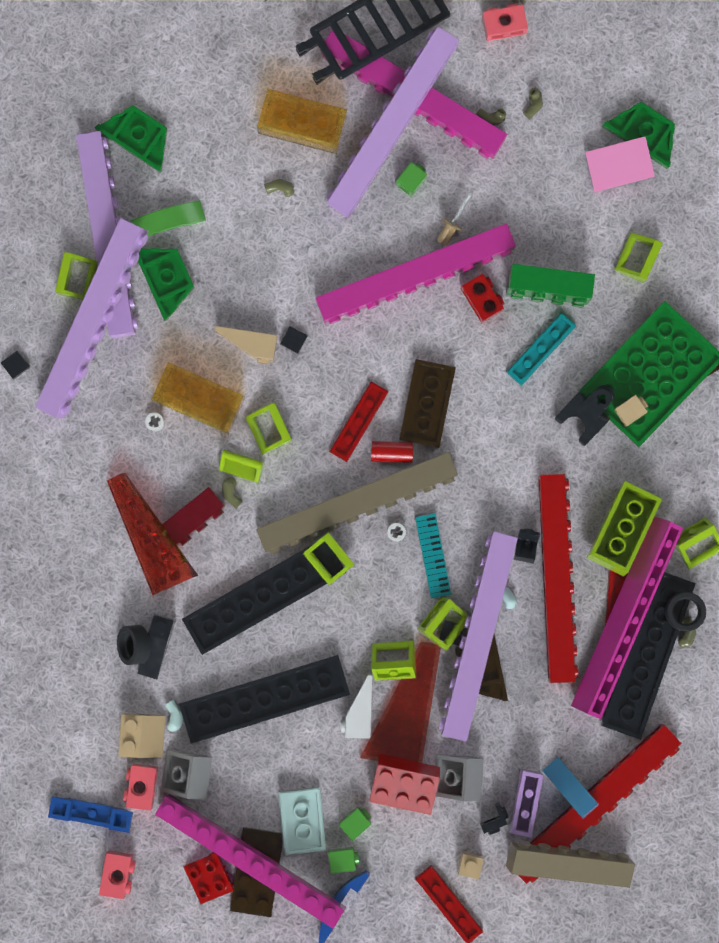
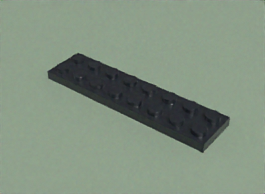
M325 541L312 551L332 577L343 569L338 557ZM312 545L182 618L200 653L203 655L326 585L325 580L303 554Z
M664 572L611 694L601 726L641 740L679 630L673 628L667 622L665 605L668 599L676 593H693L696 583ZM689 599L680 600L674 606L673 614L680 623L683 622L690 602Z
M335 655L179 703L190 743L192 744L350 695L339 655Z

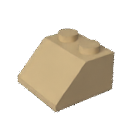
M135 713L121 714L118 757H163L166 716Z

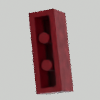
M208 487L160 526L175 545L181 544L184 546L192 539L191 534L196 530L200 533L208 526L207 521L212 517L214 520L219 518L224 513L222 509L225 508V505L213 490Z

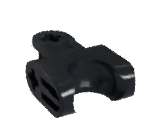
M605 384L600 385L589 397L579 391L558 413L555 420L562 424L570 417L582 419L585 424V431L580 436L579 443L585 446L611 419L604 411L614 400L615 393L613 388ZM605 394L606 398L600 399V396Z

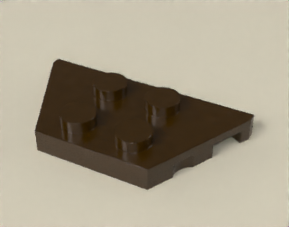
M493 635L479 694L508 701L495 635ZM459 646L455 648L456 658L457 656L461 657L462 649Z

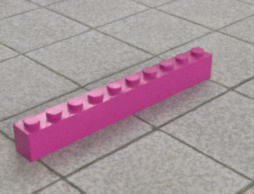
M332 30L325 43L343 70L352 65V62ZM344 34L360 60L370 54L367 47ZM383 57L354 73L362 83L367 84L369 82L375 86L374 89L382 95L386 93L392 98L394 97L393 90L398 83L402 84L406 78L404 70ZM433 88L430 89L414 114L416 116H424L427 118L426 121L434 127L437 125L444 129L443 132L448 136L458 137L464 146L476 148L479 150L478 153L486 159L489 157L494 159L508 135Z
M506 223L315 297L324 323L334 324L341 320L340 317L348 314L349 317L359 314L362 308L367 307L369 310L379 306L378 302L393 301L398 298V294L404 292L406 295L417 291V287L425 285V287L432 286L437 283V279L442 277L444 280L456 276L455 272L463 270L464 273L474 269V265L482 263V265L491 263L496 256L501 255V258L513 254L512 250L515 249L516 245Z
M654 516L572 701V707L596 718H602L683 528L677 524Z
M171 794L164 798L156 811V816L334 929L345 911V905Z

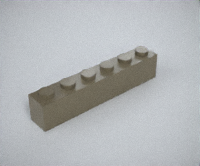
M519 841L518 843L511 842L506 867L511 874L630 888L635 863L625 853L614 855L603 850L590 852L585 848L573 850L561 845L556 848L544 843L531 845L529 842Z

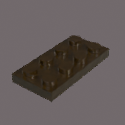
M419 359L415 360L399 440L440 448L456 367Z
M243 827L241 840L280 864L283 845L282 833ZM237 867L230 911L271 917L275 891Z

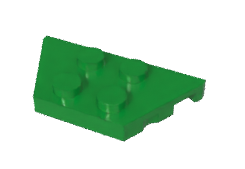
M639 102L629 110L623 111L603 124V128L625 142L646 137L650 158L666 169L670 167L675 123L643 102Z
M134 105L125 109L123 113L110 117L111 119L103 124L95 126L96 131H101L102 135L161 173L168 131L167 127Z
M141 248L138 263L164 321H167L195 287L178 249Z

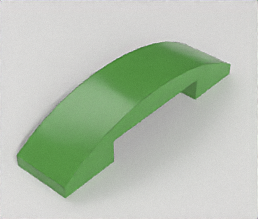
M194 201L161 209L129 222L148 230L147 235L149 237L184 225L189 226L206 221L201 202Z

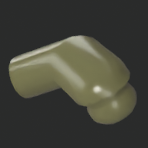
M532 88L529 91L530 106L523 112L529 120L543 107L542 93L537 88Z
M480 108L476 113L477 116L493 126L503 123L506 119V112L503 109H498L496 112L489 114Z
M277 179L264 184L267 194L280 190L284 192L286 197H290L295 192L293 184L283 179Z
M230 477L224 480L222 484L223 498L237 509L243 501L234 494V487L237 485V482L234 478Z
M691 616L684 618L682 624L691 623ZM696 629L684 632L683 637L678 639L680 647H690L696 637Z

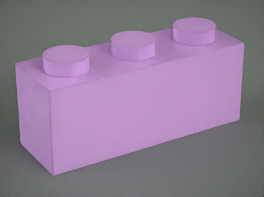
M520 769L509 831L512 834L532 837L544 776L541 772Z

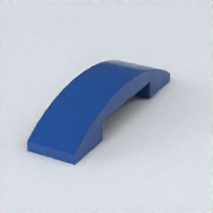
M55 796L51 798L48 818L81 822L125 833H130L133 817L132 811Z
M365 870L353 876L340 887L332 898L341 903L350 889L358 893L370 876V872ZM322 921L319 931V943H324L333 931V928Z

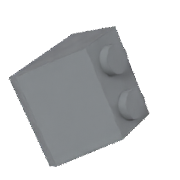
M167 750L161 791L186 799H206L212 757Z
M436 754L435 766L440 767V779L436 797L459 801H480L484 758Z

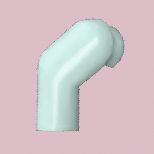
M505 587L503 595L505 607L513 609L517 603V598L509 588Z
M171 700L165 705L171 713L167 729L174 732L182 726L183 716L176 702Z

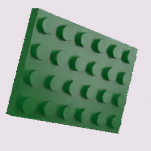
M664 301L579 391L589 397L600 385L605 384L612 387L615 397L604 413L611 418L610 421L637 447H640L718 366L719 351ZM605 394L600 396L602 400L606 398ZM634 395L638 398L641 396L648 405L645 408L647 413L630 425L625 426L614 409Z

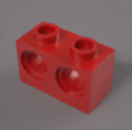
M483 273L461 286V291L481 324L504 310L503 305L505 304L502 297L494 293L492 289L494 285L488 276L485 278ZM476 284L482 285L484 292L481 294L475 293L473 286ZM492 302L495 309L493 311L485 310L484 303Z

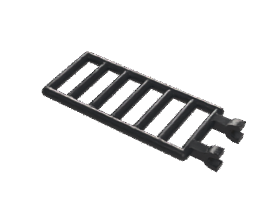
M357 0L310 28L312 38L295 46L296 52L299 57H302L317 46L320 48L329 65L312 73V78L316 85L333 74L339 80H343L449 18L450 11L444 1L433 0L441 13L430 19L419 0H410L423 22L412 29L395 0H386L405 31V34L395 39L372 1L374 0ZM363 6H366L388 43L378 50L355 13L356 10ZM346 16L349 17L370 52L369 55L361 60L337 23ZM329 26L352 62V65L343 70L319 33Z

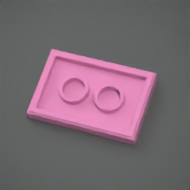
M646 137L585 152L594 192L655 177Z

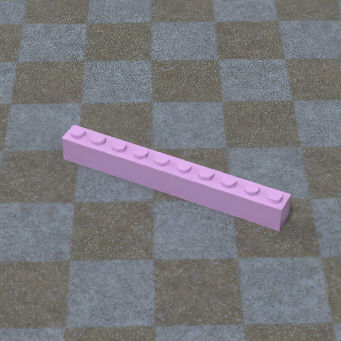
M437 27L435 31L433 29L430 31L426 38L428 43L425 48L421 47L415 56L417 60L413 66L409 65L404 73L406 78L403 83L396 85L391 102L387 101L381 110L384 113L381 118L375 119L370 127L372 132L369 137L365 136L359 145L361 147L359 153L353 154L348 162L350 167L347 172L343 171L337 180L339 182L336 189L332 188L326 197L328 200L326 204L348 218L355 210L459 45V39L440 27Z
M101 131L76 135L97 265L99 266L120 220V216L116 217L115 209H118L119 206L117 197H113L112 189H115L114 178L109 175L112 163L110 156L106 157L105 149H109L107 137H103ZM131 279L124 285L122 297L113 309V317L110 322H107L111 338L136 335L135 329L139 328L137 317H133L132 309H135L134 298L129 295V289L132 288Z
M120 218L38 399L36 408L55 418H64L69 414L71 410L70 404L79 392V384L88 372V364L96 355L98 342L105 335L104 329L107 322H110L112 319L113 309L122 297V289L130 280L131 269L139 260L141 247L147 242L148 230Z
M494 531L491 536L487 535L485 547L488 548L486 556L482 555L480 567L483 568L481 576L477 575L474 586L478 588L476 596L472 595L469 606L473 610L471 616H467L464 628H467L466 637L462 636L459 645V648L462 649L461 657L457 656L454 669H457L456 677H451L449 689H452L451 697H446L444 709L447 710L445 718L441 717L438 730H442V736L467 742L517 537Z

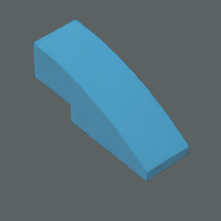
M556 758L542 770L582 819L598 806V803L559 758Z

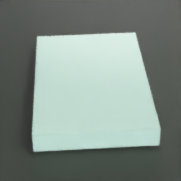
M320 787L278 792L284 855L325 851L326 843Z

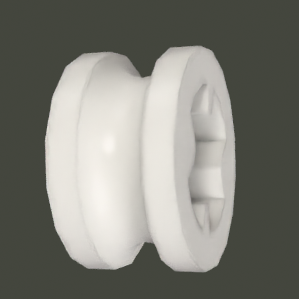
M150 413L145 419L146 426L152 431H159L164 426V418L159 413ZM154 416L156 419L160 418L159 426L156 428L154 425L151 427L149 424Z
M394 523L389 526L387 534L392 541L398 542L405 537L406 530L402 524ZM398 526L401 528L400 531L402 530V536L398 535L397 538H394L390 532L391 529H395Z

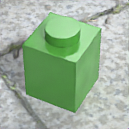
M411 162L396 180V186L412 197L427 179L426 169L418 163L415 165Z
M357 806L339 822V826L353 841L371 825L369 819L372 816L365 808L360 809Z
M353 847L328 850L331 873L356 871V865L359 864L358 852H354Z

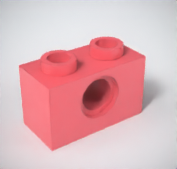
M514 3L507 5L506 8L498 9L497 7H492L483 12L482 21L486 41L527 33L528 25L524 5ZM507 18L510 23L503 25L499 20Z
M133 764L131 768L127 769L126 781H129V788L125 789L123 801L126 802V808L150 811L153 809L158 774L157 766ZM137 781L143 782L146 787L145 791H137L135 783Z
M110 850L106 853L99 895L124 899L126 894H130L132 881H129L130 873H134L136 861L132 860L133 854ZM120 870L123 873V879H115L113 871Z

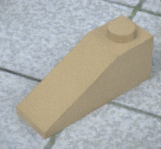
M215 326L217 334L253 359H257V363L268 365L269 361L274 362L277 335Z

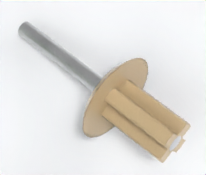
M469 192L452 221L445 218L441 219L446 224L437 238L439 243L447 246L456 230L463 232L456 222L472 197V193Z

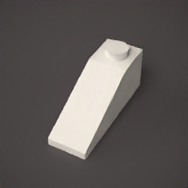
M372 674L367 675L346 714V720H342L341 733H345V738L370 739Z

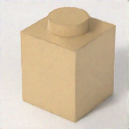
M634 395L616 407L614 411L622 423L628 426L647 413L645 408L648 405L641 396L638 398Z
M462 851L457 870L458 875L479 880L484 860L483 856Z

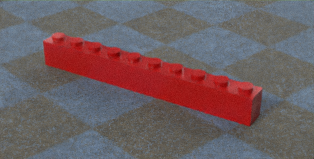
M565 474L539 475L548 682H575V677H578V665H574V657L577 656V644H573V636H576V624L572 623V615H575V603L571 602V594H574V582H570V573H573V562L569 561V553H572V541L568 540V532H571V520H567V511H570V500L566 499V491H569V479H565Z
M661 723L587 790L598 803V806L582 819L571 805L537 835L530 844L538 845L539 843H544L556 848L561 845L571 849V843L576 839L577 841L581 840L587 834L586 830L591 825L593 827L598 825L603 819L602 815L607 811L608 813L612 812L618 806L617 802L622 797L626 799L633 793L632 788L637 784H643L649 778L648 774L653 769L657 771L664 765L663 760L668 756H674L680 750L679 746L682 743L666 725ZM519 875L526 884L529 881L533 883L539 878Z

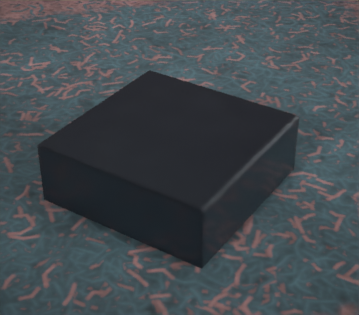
M289 326L280 345L299 354L308 335Z
M18 351L1 362L13 380L30 368Z
M445 620L439 639L444 641L457 623ZM464 629L453 644L459 646Z

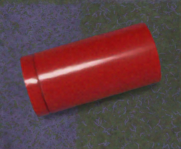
M372 441L371 462L412 463L413 442Z

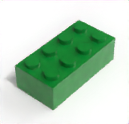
M512 264L509 270L506 295H511L512 299L522 300L523 297H530L533 302H543V299L551 300V303L556 305H563L564 302L572 303L573 307L582 308L584 305H588L593 298L595 274Z

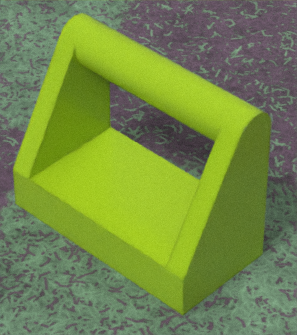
M631 232L614 270L644 283L649 276L663 243ZM636 240L651 247L640 272L624 268Z
M64 252L55 292L58 295L84 300L97 271V261ZM74 261L90 264L83 295L68 291Z
M275 402L245 417L262 455L292 441ZM270 411L282 440L268 447L255 418Z
M224 449L219 471L259 483L265 464L264 462Z
M706 517L682 530L675 546L688 569L719 553L718 532L714 524ZM711 535L716 545L689 560L685 550Z
M329 532L303 553L328 585H331L355 565ZM324 541L345 565V568L334 577L331 576L312 552Z
M441 596L417 630L447 651L464 629L466 618L469 615L450 599ZM453 610L462 618L444 642H442L433 632L448 612Z
M414 640L372 644L371 670L375 681L416 678ZM409 649V660L379 662L378 651Z

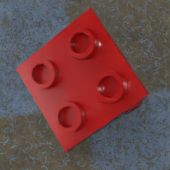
M214 852L183 866L200 904L234 891V883L231 882L227 875L228 871L224 869L226 866L222 865L220 856Z

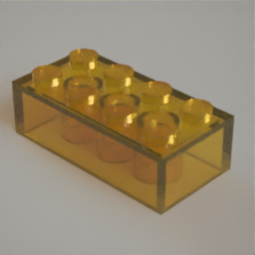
M267 89L257 131L258 134L337 155L347 119V109Z
M168 362L151 400L154 403L229 435L243 405L245 396Z

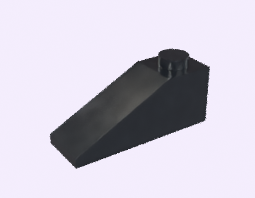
M154 614L148 632L151 645L150 655L144 664H140L137 674L158 680L176 620Z

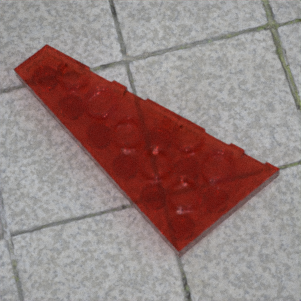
M121 473L107 480L152 595L199 576L127 474Z
M422 641L419 643L415 651L416 678L400 680L360 756L361 759L378 761L379 754L422 763L441 650L440 646Z

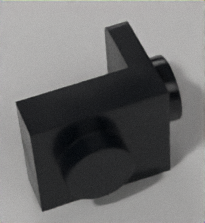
M532 529L519 530L514 560L534 564L537 543L540 537L539 532H535Z
M496 803L495 807L499 816L480 823L484 834L487 832L489 835L495 834L500 831V827L507 825L506 819L509 816L505 806L501 807L499 803Z

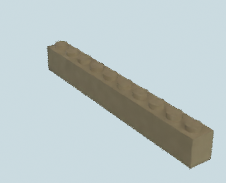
M447 452L256 530L265 552L270 551L271 554L282 551L281 546L289 543L290 547L301 543V538L308 536L309 539L321 535L320 531L327 528L328 531L340 527L339 523L347 520L348 524L359 520L358 515L366 513L367 516L379 512L377 508L383 505L386 508L397 505L396 500L403 497L405 501L417 496L416 492L423 490L424 493L436 489L435 485L442 482L443 485L455 481L454 477L458 476L451 456Z

